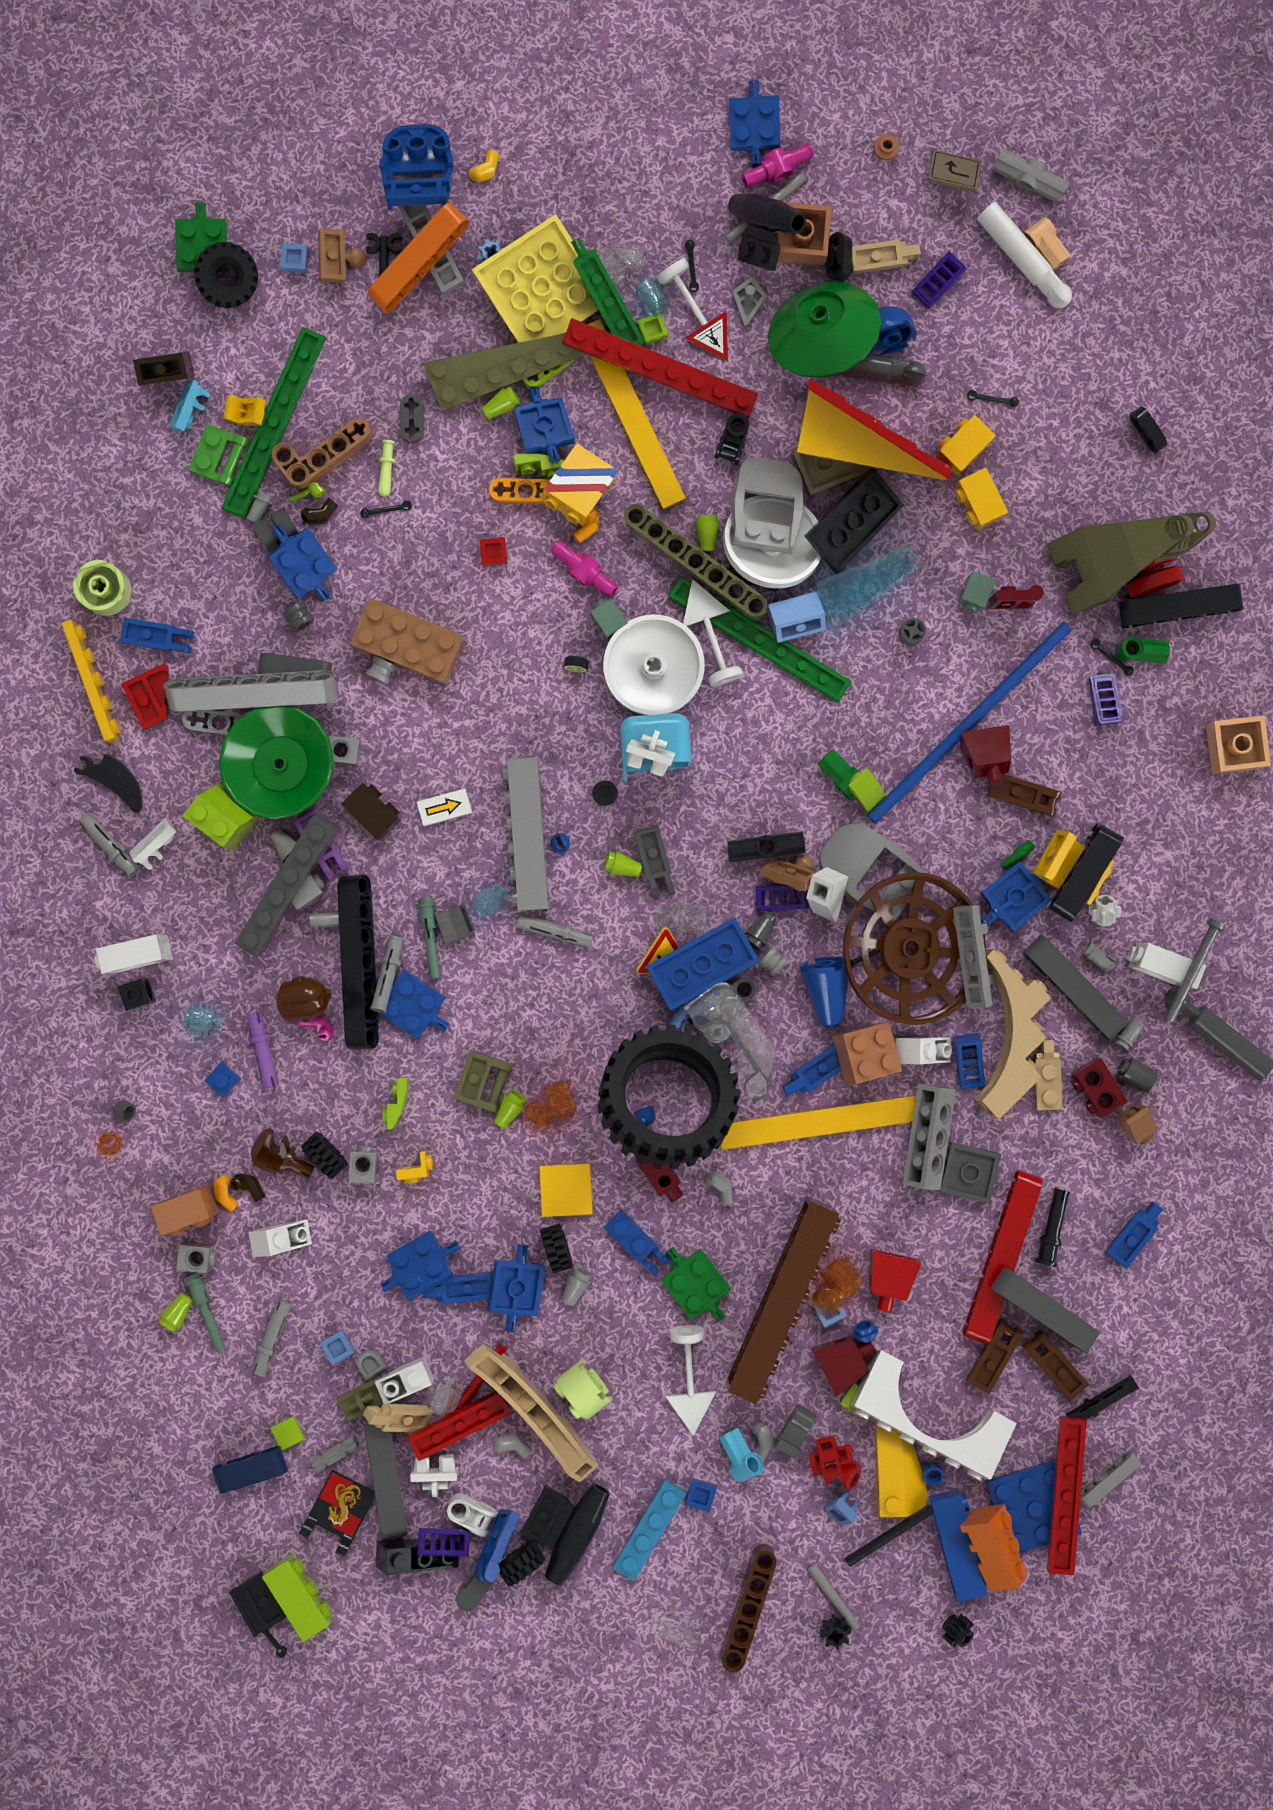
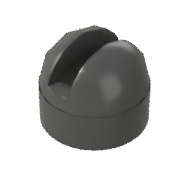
M122 1100L114 1105V1116L124 1123L129 1122L136 1113L135 1105L128 1101Z

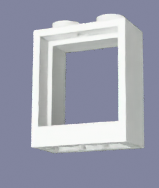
M159 934L97 948V955L94 957L98 970H101L102 974H115L173 960L168 935Z
M1136 943V946H1132L1127 955L1129 968L1180 987L1193 961L1151 943ZM1205 964L1202 965L1191 989H1198L1206 968Z

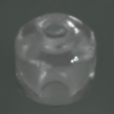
M444 1375L443 1379H433V1384L429 1387L425 1396V1400L429 1404L428 1408L444 1416L447 1415V1412H454L463 1394L462 1389L457 1386L458 1380Z

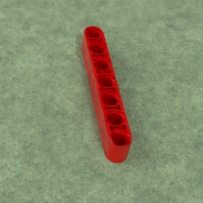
M1017 1170L1014 1174L1015 1182L1012 1181L1005 1201L1007 1206L1004 1205L997 1225L999 1230L996 1229L990 1247L992 1252L991 1254L988 1253L982 1271L984 1276L983 1278L980 1277L974 1295L976 1300L975 1302L972 1301L966 1319L968 1324L967 1326L964 1325L963 1328L964 1337L985 1344H989L992 1339L1005 1298L990 1287L1003 1267L1014 1272L1042 1188L1043 1178L1021 1170Z

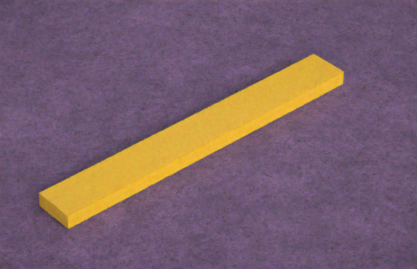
M600 319L588 324L606 332ZM589 355L662 509H668L685 501L686 497L625 370Z
M917 1095L735 1121L727 1136H725L721 1149L912 1122Z

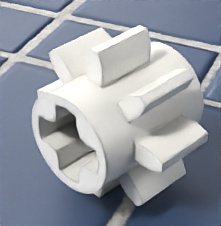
M1100 895L1094 900V904L1089 905V915H1092V921H1095L1098 925L1110 926L1116 922V918L1121 917V907L1118 906V900H1115L1112 896Z

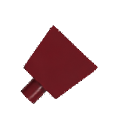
M1009 725L961 732L959 745L972 776L975 778L986 777L988 785L992 787L1001 785L1003 783L1002 774L1008 773L1011 765Z
M644 1160L643 1165L637 1163L659 1196L666 1194L670 1202H675L683 1196V1192L678 1186L681 1181L675 1170H670V1164H662L660 1169L652 1168L653 1162Z
M851 1335L812 1348L836 1396L869 1372L864 1360L877 1353L872 1342L861 1343L856 1346Z

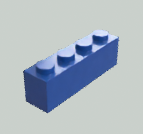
M953 1489L928 1496L930 1506L934 1512L933 1517L954 1596L958 1603L988 1595L986 1590L987 1584L978 1567L980 1558L977 1552H971L969 1544L972 1541L968 1533H962L960 1525L967 1519L966 1511L970 1510L966 1495L961 1496L958 1489Z

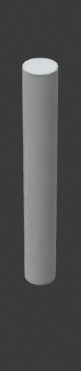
M813 1562L807 1567V1570L841 1617L846 1618V1624L851 1626L852 1631L857 1630L860 1624L816 1563Z

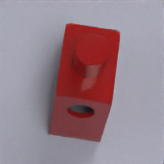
M871 1249L869 1291L872 1294L879 1295L878 1310L892 1312L894 1299L903 1301L908 1299L921 1266V1262L918 1259Z

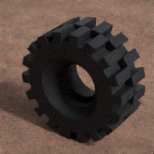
M217 242L216 244L209 245L199 254L194 266V279L199 292L208 302L215 306L223 308L241 306L252 297L258 284L256 263L250 253L238 244ZM229 265L235 270L236 280L232 285L225 286L218 282L216 272L219 267Z

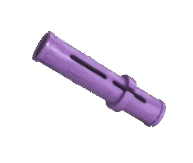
M258 1012L246 1015V1018L248 1019L251 1032L249 1040L254 1046L263 1085L262 1088L268 1089L273 1086H279L268 1042L270 1035L266 1033L263 1013Z

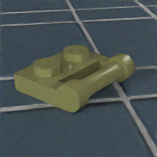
M470 1050L454 1099L497 1113L500 1106L498 1104L508 1072L512 1071L514 1064ZM494 1066L499 1068L489 1099L486 1101L481 1099L491 1067Z

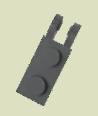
M659 826L634 832L646 878L650 882L654 899L660 898V891L655 881L656 878L665 877L667 892L669 895H674L675 891L670 876L672 873Z

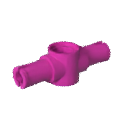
M806 143L792 151H783L781 148L772 150L763 157L760 166L741 175L743 185L748 189L765 180L768 182L772 180L773 183L781 182V178L784 177L786 179L792 175L796 165L813 158L814 151L810 143Z
M557 541L552 547L551 553L567 565L568 573L574 579L577 577L580 580V584L583 586L587 584L595 586L609 598L615 594L618 585L602 574L601 565L585 552L583 554L575 553L561 541Z

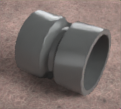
M283 507L272 513L270 520L264 518L253 525L269 553L275 551L281 543L272 531L276 526L281 524L289 537L299 533Z

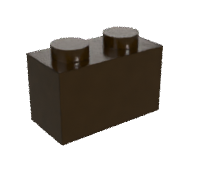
M190 351L133 360L138 386L188 379L195 376Z
M362 783L341 804L376 840L380 841L401 821L397 817L400 812L390 802L385 804L379 798L382 793L373 784L367 786L365 783Z

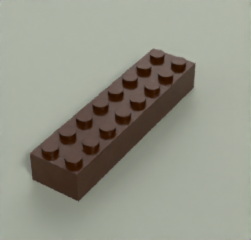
M806 1197L726 1380L729 1393L754 1404H757L759 1398L764 1399L769 1387L766 1384L769 1375L775 1374L779 1364L777 1356L780 1351H785L789 1342L787 1333L790 1327L794 1328L800 1316L797 1313L801 1303H806L810 1293L808 1285L811 1280H816L820 1271L818 1262L821 1256L825 1257L829 1251L831 1243L828 1240L831 1233H836L839 1228L841 1219L838 1218L839 1213L835 1208L811 1197Z

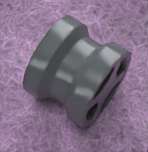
M304 602L294 604L283 612L284 618L290 621V628L293 632L304 629L315 620L306 611L307 606Z
M917 618L906 620L899 629L900 640L909 646L917 645L926 635L925 624Z

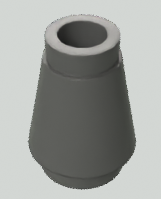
M764 912L744 933L752 948L759 951L762 947H766L775 925L774 923L777 920L768 912Z

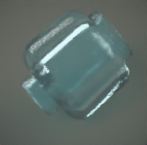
M193 1002L190 1008H185L183 1028H187L190 1035L209 1037L214 1033L215 1028L220 1029L221 1014L217 1013L214 1004Z

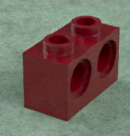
M1096 1057L1071 1072L1074 1078L1071 1080V1083L1078 1093L1082 1092L1087 1099L1084 1104L1091 1115L1096 1114L1097 1117L1103 1118L1128 1103L1102 1058ZM1089 1071H1093L1095 1074V1081L1091 1085H1088L1085 1081V1075ZM1102 1093H1106L1109 1101L1105 1106L1101 1107L1098 1103V1098Z

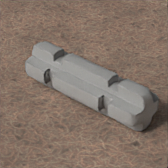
M351 1436L344 1440L343 1444L339 1443L322 1454L323 1456L319 1455L313 1458L311 1465L316 1472H320L327 1465L330 1466L346 1457L347 1453L351 1454L359 1448V1444L355 1437Z

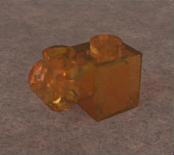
M567 1079L544 1087L547 1098L546 1105L542 1106L541 1103L534 1101L529 1103L525 1110L527 1119L533 1122L536 1128L549 1124V1118L559 1116L561 1120L573 1116V1111L578 1107L569 1080Z
M846 1256L837 1257L819 1273L829 1285V1288L816 1290L812 1296L813 1303L817 1308L826 1309L832 1314L842 1306L840 1301L845 1296L852 1297L860 1290L859 1285L864 1281V1278Z

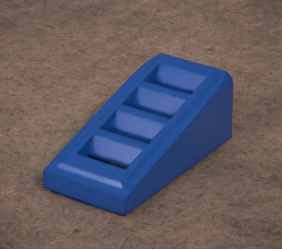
M972 1033L953 1036L960 1089L984 1087V1066L979 1034ZM969 1045H974V1046H975V1047L961 1048V1046H969ZM976 1054V1057L962 1059V1055ZM977 1064L976 1068L963 1069V1065ZM978 1074L979 1078L965 1080L964 1075Z

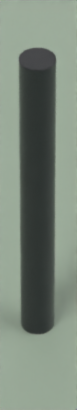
M926 1505L845 1557L847 1564L850 1567L934 1514L931 1506Z

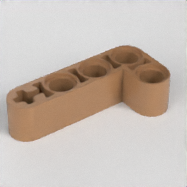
M355 418L301 458L287 443L277 444L272 450V458L295 489L303 491L307 489L306 487L311 482H318L372 441L373 432L365 419ZM360 428L364 431V435L360 436L356 430ZM348 435H350V437H351V439H353L354 443H352V444L350 443V441H349V439H348V437H347ZM338 443H346V448L343 451H334ZM283 453H291L288 461H279ZM320 457L326 458L323 466H314L316 459ZM297 473H306L303 481H294Z

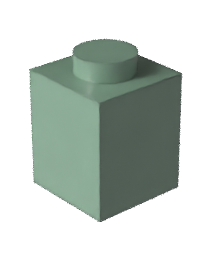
M972 571L958 603L963 604L962 608L972 613L982 612L986 607L996 580Z
M612 598L608 601L602 599L592 606L594 610L591 611V617L607 641L612 638L617 630L628 624Z

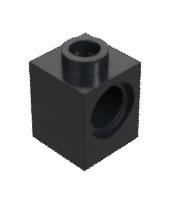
M141 978L118 986L125 1011L135 1010L156 1002L149 978Z

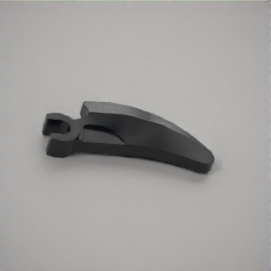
M109 754L103 756L100 764H94L92 759L87 756L79 758L86 763L85 770L74 768L76 774L86 775L103 784L124 800L133 812H140L142 810V793L139 783L126 765Z

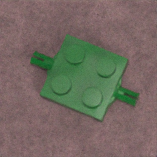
M199 202L195 203L196 217L191 219H175L176 268L178 272L194 273V266L198 256L206 247L217 242H227L226 219L207 218L206 203L201 202V212ZM228 265L219 267L217 271H228Z
M674 1246L670 1248L676 1257L673 1256L670 1250L666 1251V1254L675 1265H673L670 1272L660 1279L691 1321L702 1312L708 1310L716 1319V1322L721 1321L716 1311L722 1319L726 1315L721 1311L717 1303L731 1288L701 1248L684 1258L680 1256Z

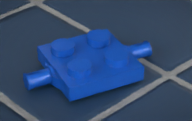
M753 80L748 82L749 96L729 98L731 151L751 153V167H755V158H757L758 167L761 163V152L767 149L781 148L779 95H759V81L754 80L755 90H753Z
M532 387L529 389L532 401L526 405L514 407V415L526 454L547 451L550 463H554V458L557 463L560 461L557 448L575 444V436L562 397L541 399L539 388L534 387L533 390Z
M281 524L276 526L272 531L281 543L266 558L296 599H299L308 591L315 590L322 602L327 600L331 595L325 589L323 583L329 575L337 570L336 566L308 527L298 534L289 537Z
M1021 861L1017 862L980 893L991 909L987 915L981 918V922L987 923L988 927L996 919L1004 922L1011 932L1016 931L1052 901L1041 883L1044 880L1028 871Z
M405 969L398 979L393 982L386 1013L378 1012V1014L417 1040L431 1024L443 1031V1033L450 1025L437 1016L439 1008L446 997Z
M429 1231L386 1255L392 1267L393 1276L380 1283L383 1291L387 1292L398 1285L402 1288L406 1299L412 1301L454 1277L449 1266L448 1256L461 1250L458 1242L454 1240L452 1243L442 1247L438 1244L433 1232Z
M525 1244L517 1245L516 1259L508 1261L494 1259L487 1311L503 1313L507 1316L505 1327L507 1332H516L517 1317L525 1315L538 1316L545 1265L526 1261L528 1245Z

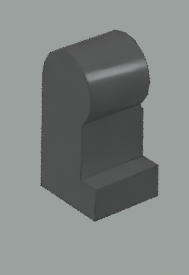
M797 1404L775 1439V1448L796 1459L807 1437V1433L815 1422L816 1414Z
M477 1557L471 1566L470 1571L474 1575L468 1583L463 1584L459 1588L456 1603L464 1611L473 1610L493 1584V1582L488 1583L476 1579L475 1570L477 1569L476 1566L480 1557Z

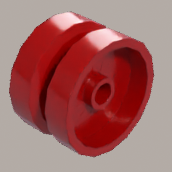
M1178 557L1159 563H1154L1153 561L1135 576L1138 578L1132 580L1127 585L1130 597L1132 599L1142 597L1184 581L1185 578L1180 566L1164 568L1174 563Z

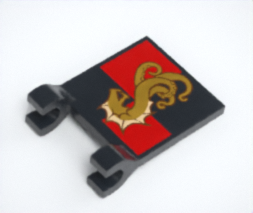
M332 1469L299 1535L308 1539L314 1526L318 1525L342 1538L335 1553L345 1557L375 1498L374 1490Z

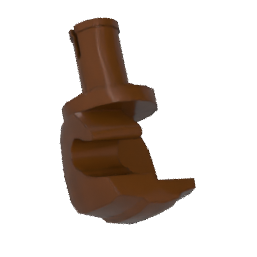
M271 1128L264 1129L252 1146L251 1156L253 1164L267 1172L282 1174L284 1170L287 1171L288 1169L308 1180L315 1168L314 1165L295 1156L296 1147L291 1146L290 1148L286 1135L281 1140L280 1146H277L274 1142V1130Z

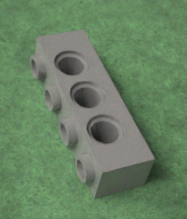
M918 1084L903 1185L927 1190L941 1189L956 1089Z

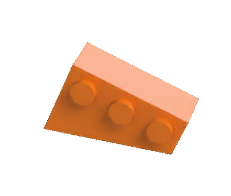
M1005 1504L976 1507L960 1525L962 1533H968L972 1541L969 1544L971 1552H977L981 1563L978 1564V1567L989 1590L1018 1589L1026 1579L1027 1570L1020 1558L1018 1539L1014 1537L1012 1531L1011 1515L1007 1512Z

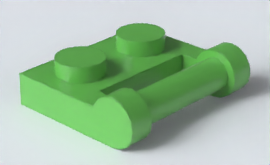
M206 424L188 470L231 487L233 482L232 475L242 450L247 447L249 440L243 436ZM228 442L234 443L223 473H216Z

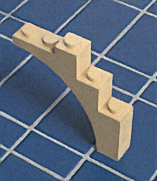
M985 949L987 968L991 973H994L995 983L999 989L1004 1008L1005 1032L1003 1048L997 1066L988 1083L975 1097V1100L990 1117L1000 1119L1042 1078L1037 1072V1065L1029 1058H1025L1047 1038L1041 1032L1043 1030L1042 1026L1031 1018L1051 997L1046 993L1048 989L1041 981L1026 979L1023 982L1024 977L1015 968L1011 969L1006 963L1007 958L1002 952L994 949Z
M483 1343L464 1361L470 1370L492 1386L522 1416L546 1444L570 1477L581 1482L599 1466L570 1422L555 1411L544 1393L528 1381L514 1360L505 1354H498Z

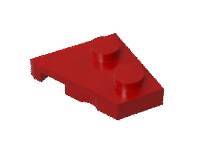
M166 663L121 683L144 730L168 719V702L163 687L168 681L169 668Z

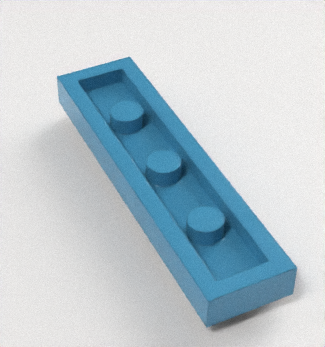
M667 1479L663 1480L612 1565L614 1570L635 1581L686 1496L687 1492Z

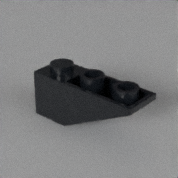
M413 1539L377 1541L376 1567L385 1575L457 1568L459 1557L417 1555L418 1540ZM425 1540V1550H430V1540ZM436 1540L435 1550H440V1540ZM450 1541L445 1542V1550H450ZM455 1541L456 1551H459V1541Z

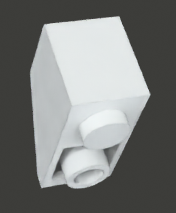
M828 867L812 875L806 898L813 913L834 923L837 922L848 876Z
M951 1037L895 1038L900 1064L951 1062Z
M307 1219L249 1232L253 1257L272 1256L312 1244Z
M425 1356L384 1375L376 1380L375 1384L383 1403L389 1404L431 1386L434 1377Z

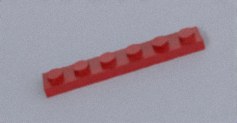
M1059 1416L1047 1571L1051 1574H1075L1087 1420L1085 1418Z

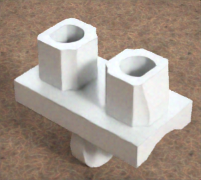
M655 730L653 737L643 734L642 742L634 739L630 740L626 752L629 753L627 765L640 769L643 759L647 758L653 760L650 772L663 776L668 766H671L676 753L665 750L668 742L658 739L660 731Z
M453 1454L440 1455L439 1468H430V1456L420 1461L416 1456L414 1468L410 1474L411 1482H422V1490H432V1497H438L439 1490L448 1489V1481H457L459 1467H455Z

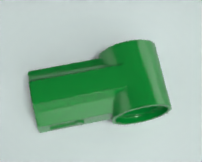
M1130 636L1118 642L1115 647V655L1123 662L1167 663L1170 655L1169 641L1140 639L1136 636ZM1127 643L1132 645L1134 649L1133 655L1127 653L1125 648Z
M832 749L817 765L835 782V787L839 791L842 790L844 792L843 795L848 800H851L854 795L851 793L848 785L851 778L859 771L855 767H851Z

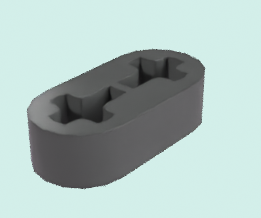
M415 394L404 396L400 402L401 434L404 440L411 444L420 442L424 437V407L420 397ZM410 401H414L415 405H419L414 408V416H410L409 409L405 408V406L410 404ZM410 422H414L416 430H419V432L415 433L414 437H410L409 433L406 432V430H410Z

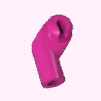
M322 1015L309 1022L302 1020L299 1022L300 1027H313L319 1035L318 1038L322 1041L330 1040L334 1034L333 1026Z

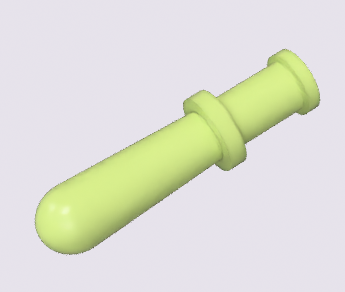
M382 440L383 453L382 457L379 458V462L382 464L378 492L382 497H387L391 492L392 464L395 461L392 458L395 442Z

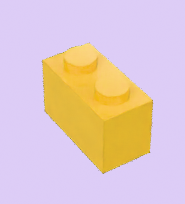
M976 415L970 420L964 418L955 428L958 432L952 438L946 436L937 446L940 450L936 457L951 466V471L957 477L996 437Z
M986 467L959 480L956 484V498L959 503L964 502L967 509V520L971 526L975 525L977 530L1007 515L1008 510Z

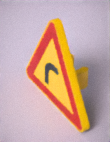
M668 927L662 928L636 968L638 974H648L647 965L680 948Z

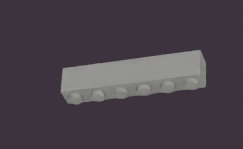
M537 757L507 759V766H503L504 781L509 782V791H505V804L510 806L511 816H506L507 831H512L513 841H508L509 856H514V866H510L511 881H516V891H512L513 906L518 907V911L549 909L539 761Z

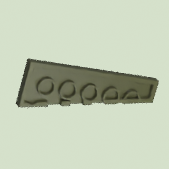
M565 333L433 360L423 364L443 412L582 357L581 352L562 344Z

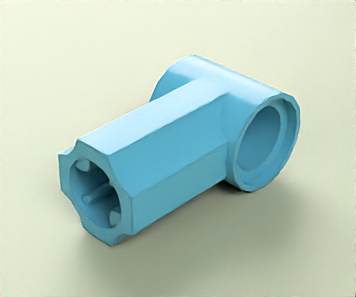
M738 1427L719 1437L731 1460L730 1473L734 1480L744 1482L763 1472L762 1459L758 1454L751 1453Z

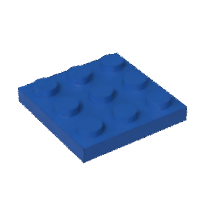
M1056 1459L986 1480L992 1504H1005L1007 1512L1011 1515L1012 1531L1014 1537L1019 1542V1553L1049 1544ZM1078 1525V1535H1081L1082 1531L1080 1525Z

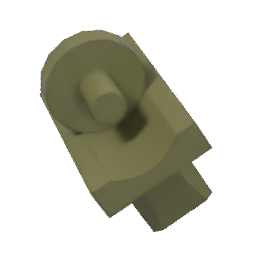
M379 1377L336 1398L347 1422L362 1415L367 1406L383 1404L375 1384Z

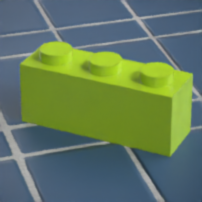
M291 1553L268 1568L262 1578L302 1642H305L330 1625L333 1612L330 1605L326 1601L322 1602L316 1583L312 1579L308 1580L304 1573L305 1566L299 1558L295 1559Z

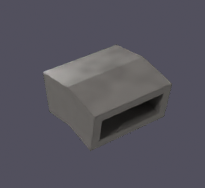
M459 905L435 915L446 945L476 934L465 905Z

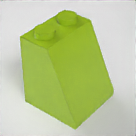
M222 782L197 795L182 815L219 845L234 851L260 818L250 814L234 803Z

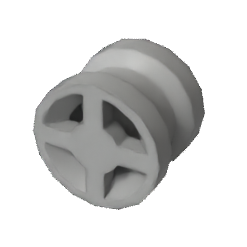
M373 656V664L371 668L367 669L365 674L388 685L390 682L389 676L391 672L395 671L396 666L380 657Z
M773 945L758 965L761 968H767L769 974L774 977L789 957L781 955Z

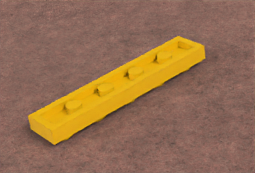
M71 619L62 622L103 739L110 744L119 741L118 733H121V729L115 718L112 719L109 712L112 709V704L109 697L103 695L101 686L104 683L98 671L95 672L92 663L95 662V658L91 649H86L84 639L87 637L81 624L78 625Z

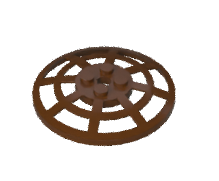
M908 872L881 880L859 899L851 911L845 927L843 961L848 980L856 995L877 1015L897 1023L922 1025L936 1022L949 1016L966 1001L964 985L955 997L945 987L954 973L958 959H960L956 927L952 921L954 918L953 907L973 905L961 889L950 881L936 875ZM915 880L911 895L899 896L884 903L878 893L880 889L892 883ZM925 882L943 888L958 903L945 911L936 902L926 897H921ZM870 898L876 911L867 921L862 937L850 936L859 910ZM909 903L907 918L895 921L888 909L898 904ZM919 905L930 908L938 917L929 924L924 920L918 919ZM881 917L887 926L882 939L869 938L874 924ZM944 925L950 936L951 948L940 947L936 931ZM983 934L984 947L986 949L985 934ZM909 941H912L915 945V951L911 955H908L905 951V946ZM849 946L861 947L862 964L868 978L860 987L855 981L851 970ZM868 948L880 950L883 964L875 971H873L869 961ZM939 957L950 958L945 972L938 979L931 970ZM889 971L900 977L899 992L888 988L880 981ZM923 976L930 985L929 988L923 991L910 993V979ZM876 986L885 995L899 1000L900 1015L892 1014L879 1008L866 995ZM937 993L946 1003L945 1006L932 1013L910 1016V1001L922 1000Z

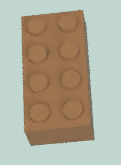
M369 597L350 645L358 651L380 657L393 665L447 686L464 645L465 638L459 633Z

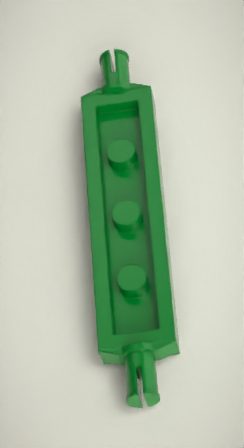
M580 237L570 243L578 255L573 261V265L610 333L641 346L644 343V339L595 249L587 251Z

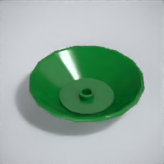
M822 282L805 287L786 299L772 317L767 336L771 355L783 369L801 377L824 378L845 372L865 359L878 341L881 328L878 304L864 289L847 282Z
M291 706L259 707L238 719L224 738L219 757L222 784L234 803L254 816L274 820L296 816L315 804L330 782L334 763L330 739L318 720L300 708ZM283 760L284 766L277 768V762Z

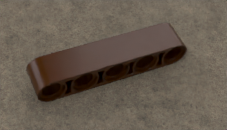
M767 1544L758 1545L752 1553L721 1649L723 1667L732 1673L739 1672L745 1665L776 1568L777 1561L774 1550ZM762 1554H768L771 1557L767 1563H760L758 1558ZM753 1579L763 1581V1584L757 1588L750 1585ZM748 1603L755 1606L751 1612L743 1611L742 1607ZM738 1628L747 1630V1633L741 1637L734 1634ZM730 1653H737L739 1655V1658L735 1661H730L726 1657Z

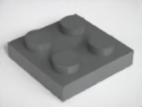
M950 1141L941 1189L939 1191L990 1204L1001 1154Z

